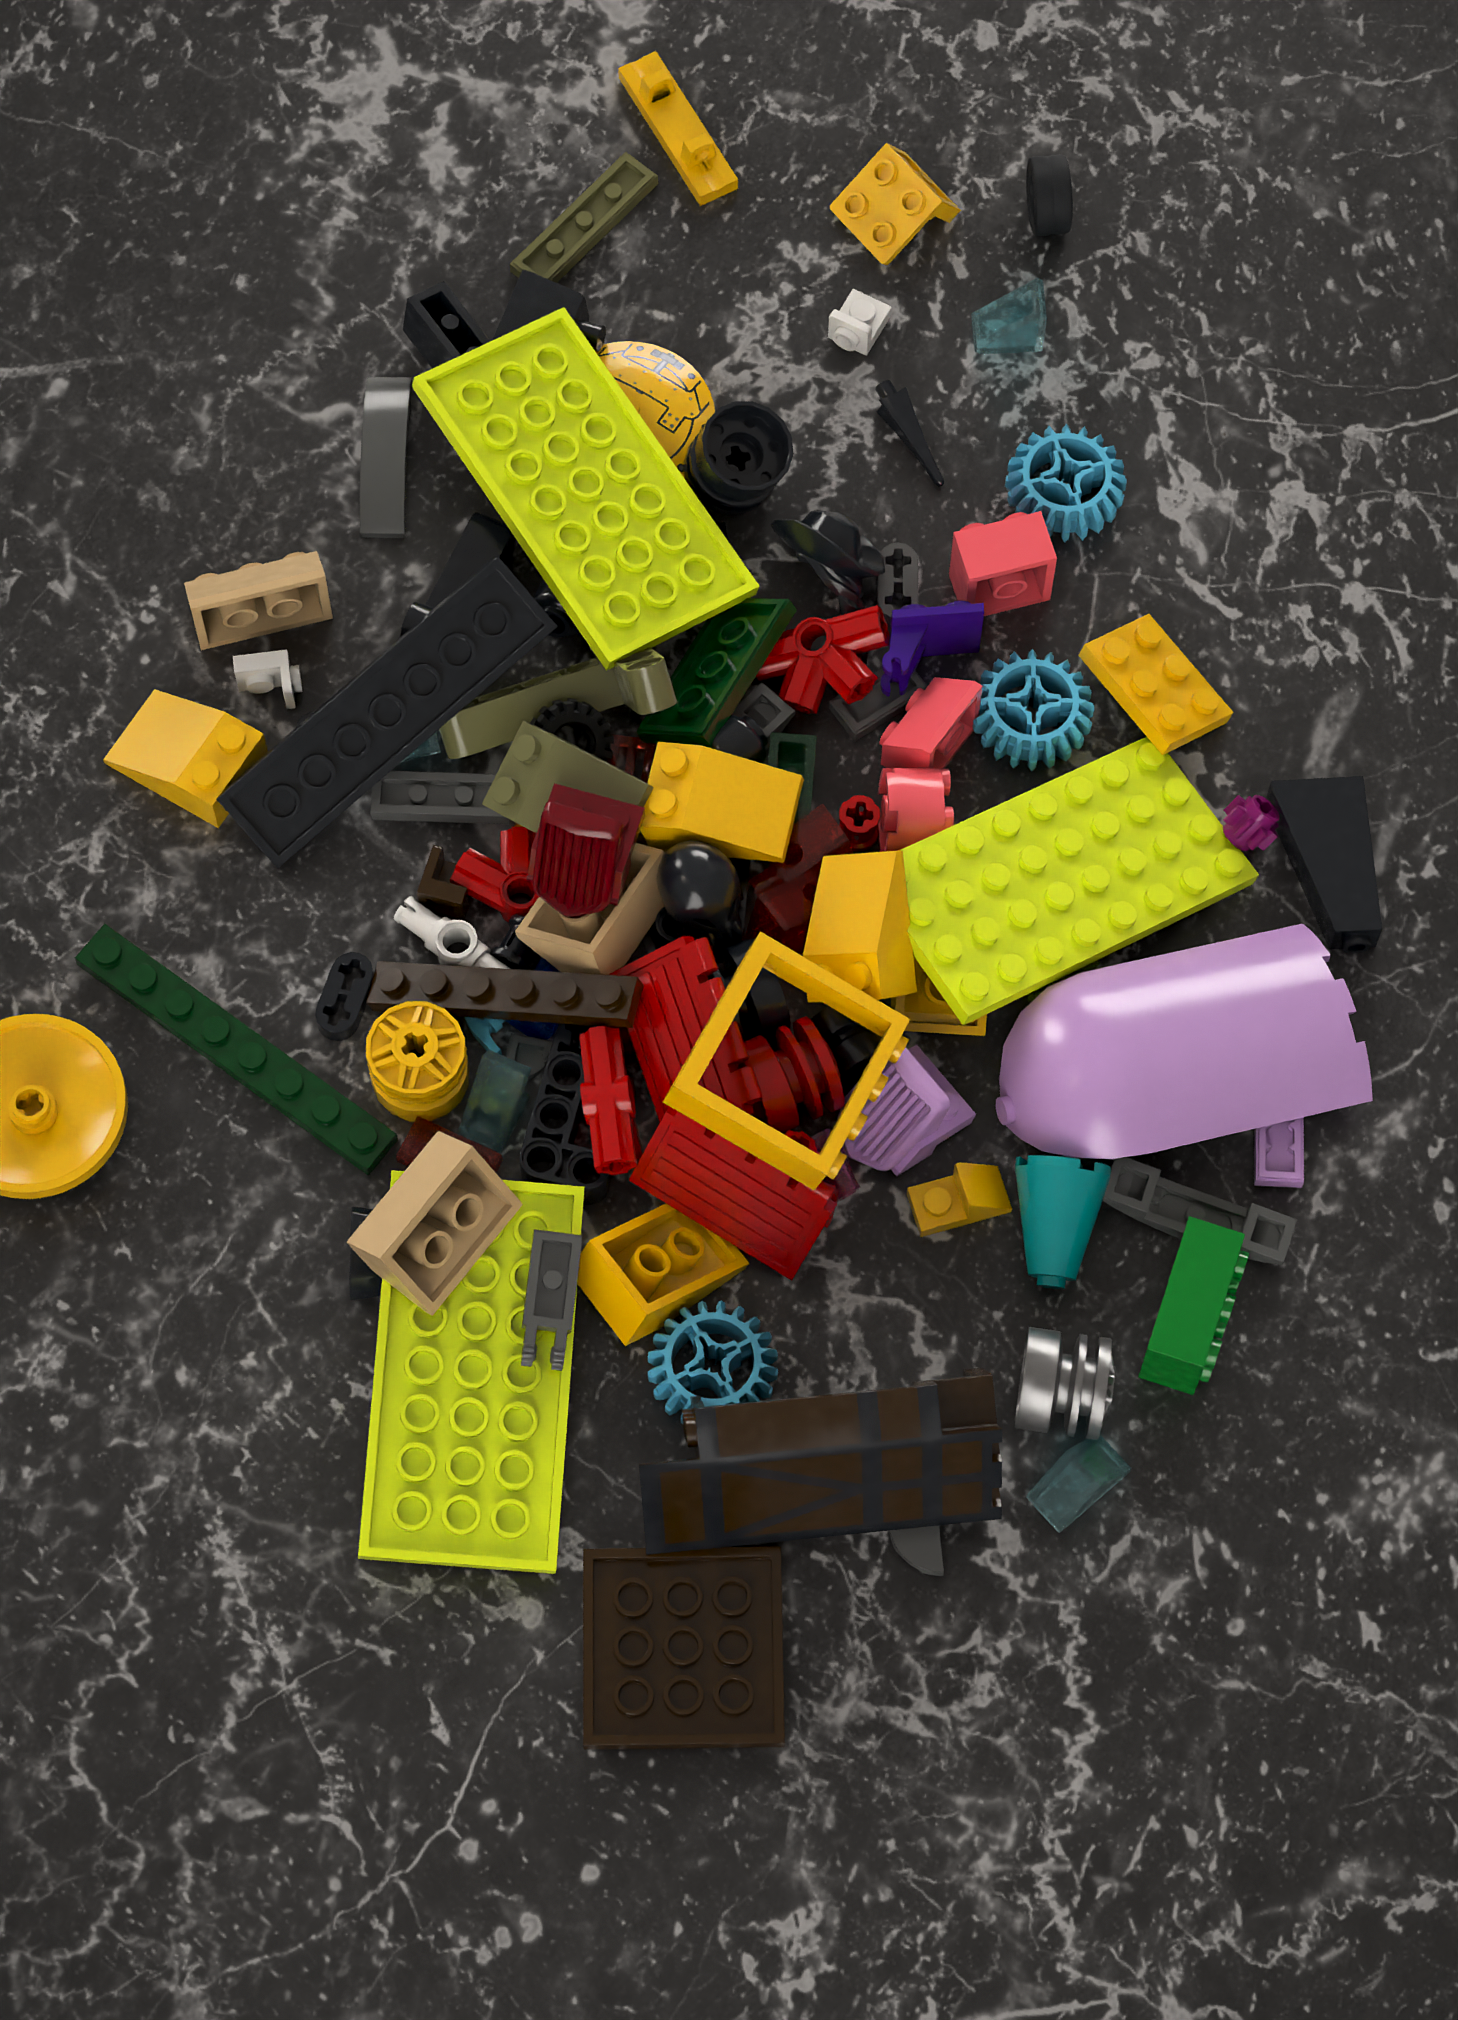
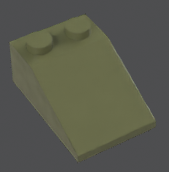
M523 720L482 805L537 833L544 806L548 802L554 783L644 807L653 786L566 740Z

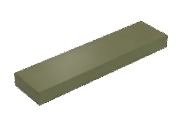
M627 152L623 153L510 263V272L519 278L522 270H527L557 283L658 185V175Z

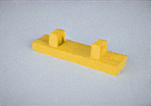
M654 51L635 62H630L618 68V76L621 83L700 206L705 205L737 190V176L658 53ZM668 94V96H666V97H664V98H662V99H660V100H658V101L652 102V101L657 100V99H659V98H661V97H663V96H665V95Z

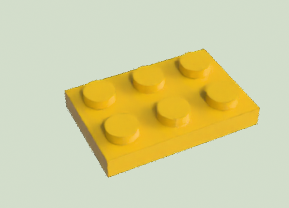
M1150 614L1144 615L1084 644L1078 655L1162 755L1226 724L1234 713Z

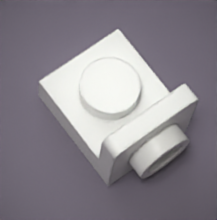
M852 289L839 311L834 309L829 316L828 338L832 339L842 349L847 351L855 350L867 356L891 317L892 307Z
M287 649L233 656L234 673L239 692L248 691L260 694L269 692L274 687L282 686L286 709L296 708L294 693L303 692L299 665H290Z

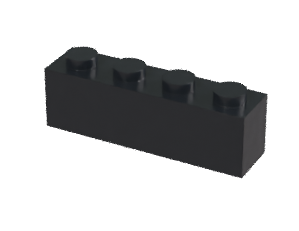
M445 281L407 298L403 331L432 369L490 342L489 338Z

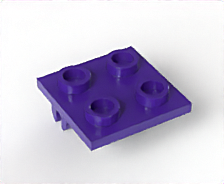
M954 601L946 606L936 607L911 604L901 609L892 610L889 649L882 659L884 674L881 677L880 688L883 694L889 697L891 692L890 683L896 682L899 686V694L901 696L904 695L921 657L979 652L984 619V603L971 604L968 601Z

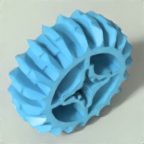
M1068 424L1062 428V433L1056 434L1048 426L1044 431V438L1033 432L1028 439V445L1020 443L1016 448L1015 457L1009 460L1007 470L1009 474L1006 475L1005 487L1009 491L1007 500L1009 506L1016 507L1015 513L1025 512L1031 514L1041 511L1049 536L1051 537L1053 532H1059L1064 543L1069 539L1072 532H1075L1083 541L1087 537L1088 528L1099 534L1103 529L1104 521L1112 523V520L1116 517L1117 509H1120L1123 505V491H1125L1127 484L1125 475H1122L1124 464L1122 460L1115 459L1116 450L1114 445L1103 447L1104 439L1101 434L1093 439L1087 438L1088 431L1085 426L1078 434L1070 433L1071 429ZM1047 463H1051L1050 470L1040 473L1039 478L1030 479L1037 469ZM1101 486V490L1095 497L1081 504V496L1091 493L1092 488Z
M1033 649L1028 652L1027 659L1022 660L1014 651L1010 655L1009 665L998 658L994 662L993 672L985 670L982 673L980 683L983 687L979 716L973 720L975 734H983L981 736L983 749L995 746L994 757L996 761L1007 754L1011 756L1010 765L1012 768L1016 767L1020 760H1026L1031 772L1036 768L1038 760H1043L1044 764L1050 769L1055 764V755L1067 761L1071 757V748L1079 750L1084 743L1083 735H1088L1091 731L1092 722L1090 718L1094 714V705L1092 702H1089L1092 692L1090 686H1081L1083 683L1081 671L1069 674L1070 664L1068 659L1059 665L1053 664L1054 656L1052 652L1045 656V660L1036 659L1037 655ZM1025 685V687L1021 691L1017 693H1007L1006 697H1001L1007 691L1015 687ZM1044 688L1052 691L1055 694L1047 692L1046 690H1044ZM1030 697L1033 699V708L1037 709L1034 723L1032 722V712L1027 711ZM1058 722H1064L1058 729L1039 735L1041 730L1046 727L1057 726ZM1009 726L1016 727L1021 731V733L1013 730Z
M722 1300L717 1303L716 1312H708L706 1302L701 1301L698 1303V1315L693 1316L689 1309L683 1307L679 1310L681 1324L667 1318L664 1321V1328L667 1334L656 1333L654 1335L653 1344L659 1350L648 1352V1363L656 1366L648 1371V1381L659 1384L653 1391L656 1400L668 1399L665 1405V1412L668 1415L675 1414L681 1408L690 1409V1397L697 1396L691 1392L699 1388H708L718 1396L716 1399L701 1397L704 1407L760 1401L758 1397L771 1398L773 1388L767 1382L777 1380L778 1369L770 1365L778 1360V1353L776 1349L766 1348L772 1342L770 1332L757 1333L760 1327V1320L757 1317L750 1318L745 1323L742 1322L744 1308L741 1306L734 1309L732 1315L726 1314V1303ZM708 1334H722L735 1340L725 1344L717 1343ZM691 1341L695 1358L684 1365V1371L675 1375L672 1368L675 1356L684 1344ZM704 1353L708 1360L715 1359V1365L718 1360L721 1361V1378L718 1372H710V1368L705 1371ZM751 1357L753 1363L752 1373L742 1388L735 1391L732 1386L733 1379L730 1375L735 1369L741 1367L742 1360Z

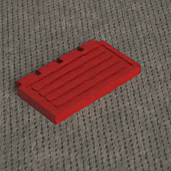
M682 936L609 974L638 977L643 984L633 1028H628L659 1122H661L664 1114L670 1107L663 1103L664 1098L726 990L721 977L710 980L707 978L708 975L718 970L707 937L694 940V937ZM736 1021L732 1022L698 1085L746 1113L753 1115L755 1113L752 1104L762 1100L763 1095L753 1067L747 1066L741 1069L738 1067V1064L749 1059V1055Z
M669 1107L637 1163V1167H635L629 1178V1181L791 1281L837 1206V1203L830 1199L836 1188L822 1180L817 1188L812 1190L672 1107Z

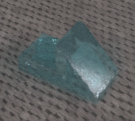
M488 1050L481 1058L456 1137L500 1155L529 1101L530 1094L524 1092L532 1068Z

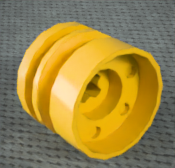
M407 1001L393 1006L374 1021L366 1037V1060L370 1071L371 1083L378 1101L392 1115L409 1122H429L452 1111L462 1101L469 1086V1062L466 1042L458 1021L445 1008L427 1001ZM415 1049L419 1054L424 1053V1055L417 1057L415 1053L408 1052Z

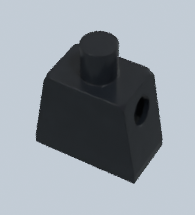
M522 270L493 339L495 340L565 307L590 345L597 352L601 350L604 344L606 327L589 322L586 300L581 293L530 271Z

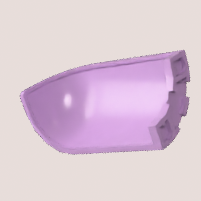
M1298 924L1081 972L1048 986L1020 1012L1003 1045L999 1076L1000 1097L996 1099V1112L1002 1125H1006L1021 1140L1041 1151L1071 1158L1115 1159L1158 1152L1373 1101L1372 1082L1365 1041L1356 1043L1349 1015L1354 1014L1356 1009L1343 978L1337 980L1333 978L1325 963L1329 962L1330 953L1319 938L1304 924Z

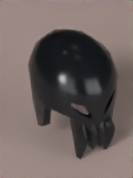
M697 840L682 841L668 848L662 856L657 873L658 889L667 914L676 933L683 931L682 924L698 929L702 938L707 937L716 959L719 946L724 949L727 942L731 946L733 945V940L736 943L742 941L739 906L744 897L737 870L723 852L706 842ZM698 919L708 920V921L711 922L712 924H708V923L702 922V921H700V920H698Z

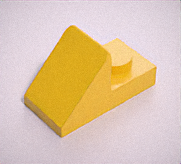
M956 1163L952 1176L907 1188V1197L920 1237L1012 1212L999 1168L994 1165Z

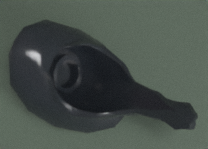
M814 510L801 522L793 519H777L771 524L773 531L785 544L794 549L799 561L812 566L822 582L838 597L841 615L865 609L866 602L862 598L864 595L862 579L885 573L884 557L868 538L860 535L858 525L852 519L839 512ZM868 652L857 654L867 665Z

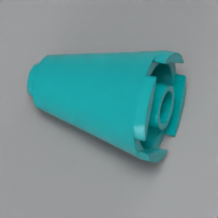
M1028 1155L1026 1161L1020 1156L1016 1157L1015 1174L1027 1273L1029 1276L1037 1278L1036 1286L1065 1289L1066 1281L1076 1280L1111 1178L1110 1166L1095 1162L1094 1170L1082 1169L1081 1159Z

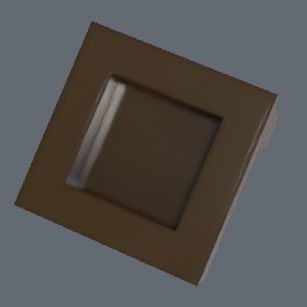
M433 845L417 890L418 902L435 915L464 921L472 897L468 895L466 887L450 883L456 863L445 861L443 847Z

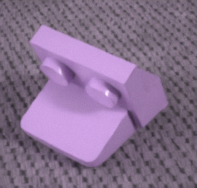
M917 1044L910 1049L905 1047L895 1064L890 1061L887 1062L882 1072L883 1075L889 1077L885 1087L875 1102L869 1099L866 1101L861 1113L867 1115L868 1118L856 1139L852 1141L847 1138L844 1143L847 1156L876 1170L887 1171L891 1169L896 1176L932 1155L936 1145L970 1125L976 1116V1113ZM856 1085L845 1096V1105L847 1104ZM844 1107L840 1109L838 1118L840 1117Z

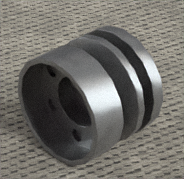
M1029 1327L1020 1377L1015 1428L1047 1433L1054 1412L1064 1413L1066 1436L1074 1437L1078 1415L1087 1416L1085 1438L1098 1440L1101 1427L1110 1412L1114 1388L1115 1366L1112 1356V1339L1099 1337L1095 1358L1086 1357L1088 1337L1087 1335L1079 1334L1072 1355L1062 1354L1060 1331Z

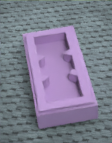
M1304 1117L1255 1128L1254 1186L1302 1188L1304 1183Z

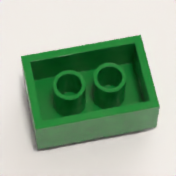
M1189 1216L1138 1378L1194 1395L1199 1381L1209 1382L1222 1341L1213 1337L1219 1339L1223 1337L1236 1298L1232 1295H1236L1249 1257V1252L1241 1250L1245 1237L1244 1233Z

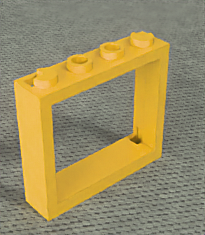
M760 931L747 950L664 1098L663 1103L815 1190L826 1176L834 1179L841 1169L847 1155L840 1152L847 1138L854 1141L868 1118L867 1115L861 1113L866 1101L869 1099L875 1102L885 1087L889 1077L883 1075L882 1072L888 1061L895 1064L903 1053L909 1039L902 1034L910 1019ZM762 967L882 1037L820 1154L813 1152L698 1085L700 1078Z

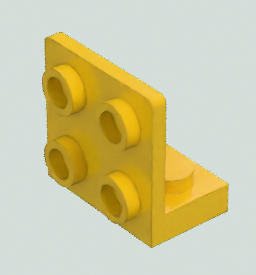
M885 143L830 205V210L883 265H889L929 220L936 216L950 223L961 211L906 152L888 143Z

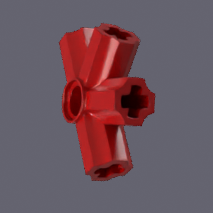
M876 605L826 620L810 617L801 621L796 628L782 633L757 673L756 678L759 681L786 674L778 697L795 711L806 714H817L827 682L847 704L850 705L855 701L862 700L873 690V685L878 677L857 654L889 646L890 635L882 609ZM820 636H826L825 644L820 649L811 651L813 642Z
M511 827L508 830L500 831V863L469 848L457 862L450 878V883L466 887L469 896L500 911L503 919L509 922L513 914L526 916L539 898L533 889L532 883L527 882L531 848L537 833L525 827ZM516 893H524L532 899L525 904H517L509 898Z
M607 1026L592 1027L585 1033L580 1034L579 1037L585 1081L580 1084L581 1101L586 1123L590 1125L594 1168L597 1173L609 1175L628 1173L630 1169L637 1167V1159L642 1156V1143L635 1120L636 1106L634 1097L636 1091L634 1080L626 1074L623 1040L620 1029Z

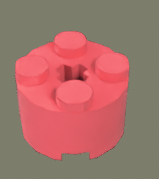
M882 768L878 795H883L880 822L878 824L879 852L901 850L954 825L953 807L945 806L944 796H949L951 776L949 769Z

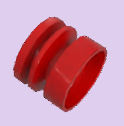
M807 1016L793 1022L794 1035L785 1025L776 1029L778 1051L774 1052L771 1045L762 1035L745 1041L744 1044L749 1059L738 1064L739 1069L747 1066L753 1067L763 1095L762 1100L752 1104L755 1113L753 1117L781 1133L799 1126V1115L796 1105L798 1103H801L805 1111L814 1120L823 1116L822 1102L830 1112L845 1106L840 1072L834 1055L812 1020Z

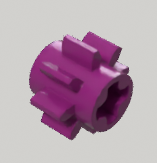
M1238 795L1224 809L1227 816L1223 819L1226 823L1223 826V832L1226 838L1242 851L1254 850L1257 846L1264 851L1279 836L1275 831L1279 827V824L1276 823L1280 818L1279 813L1273 804L1263 796H1248L1244 800Z

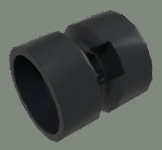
M828 1006L817 1013L811 1020L834 1055L840 1072L841 1085L849 1086L859 1081L882 1037Z

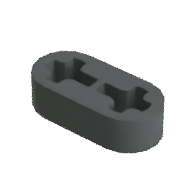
M899 542L885 546L880 552L884 557L885 573L877 576V605L882 609L888 627L891 626L893 593H902L903 607L918 604V556L912 547ZM893 559L902 560V578H894Z

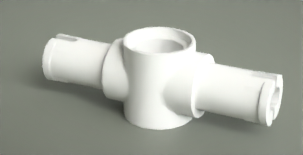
M409 896L404 901V905L407 907L405 908L400 905L394 915V920L397 923H401L425 942L424 946L438 956L440 965L510 969L490 954L491 949L478 940L476 931L470 923L463 920H450L448 917L441 919L420 904L413 896ZM456 942H462L469 946L464 952L458 954L447 951V948Z

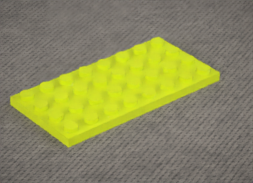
M565 307L414 377L412 383L413 390L606 671L614 667V662L642 652L649 647L652 648L757 594L760 587Z
M1147 737L901 849L903 850L910 926L907 931L913 949V956L963 1026L1253 885L1259 876L1243 852L1226 838L1222 824L1169 753L1162 755Z
M391 1171L390 1188L404 1171ZM502 1180L523 1205L433 1316L423 1311L382 1279L358 1559L547 1574L556 1573L577 1288L572 1330L570 1334H567L562 1371L552 1370L550 1363L551 1347L554 1346L556 1332L537 1330L535 1344L537 1345V1351L532 1367L521 1366L525 1328H522L534 1229L581 1235L585 1187Z

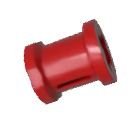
M855 795L842 803L839 810L840 823L838 826V838L841 844L849 850L859 852L870 849L876 843L879 835L880 809L870 797ZM860 806L864 808L863 812H859ZM863 821V825L855 826V822ZM855 835L859 836V840L856 841L854 839Z

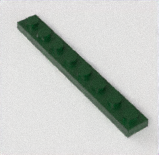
M105 923L75 957L77 965L368 1176L398 1141L397 1134Z

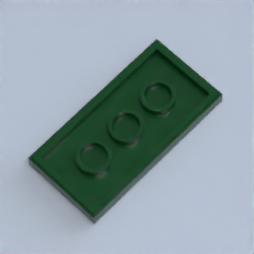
M747 598L741 603L707 619L670 677L677 703L667 709L645 716L636 731L643 743L657 744L658 742L712 747L713 740L719 730L731 717L796 613L797 609L790 599Z

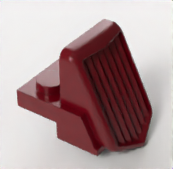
M554 783L548 802L544 806L540 825L531 848L527 882L532 883L535 893L564 917L598 913L607 908L608 904L618 906L631 867V856L645 817V807Z

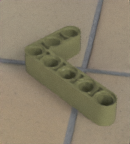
M649 647L642 652L614 662V667L606 671L596 657L476 697L439 729L449 759L462 758L513 741L523 720L530 723L533 717L537 719L541 715L539 710L542 707L546 706L549 708L553 706L552 701L558 699L562 702L567 701V698L576 699L579 702L584 701L598 712L622 704H626L640 715L667 709L675 705L677 699L665 659Z

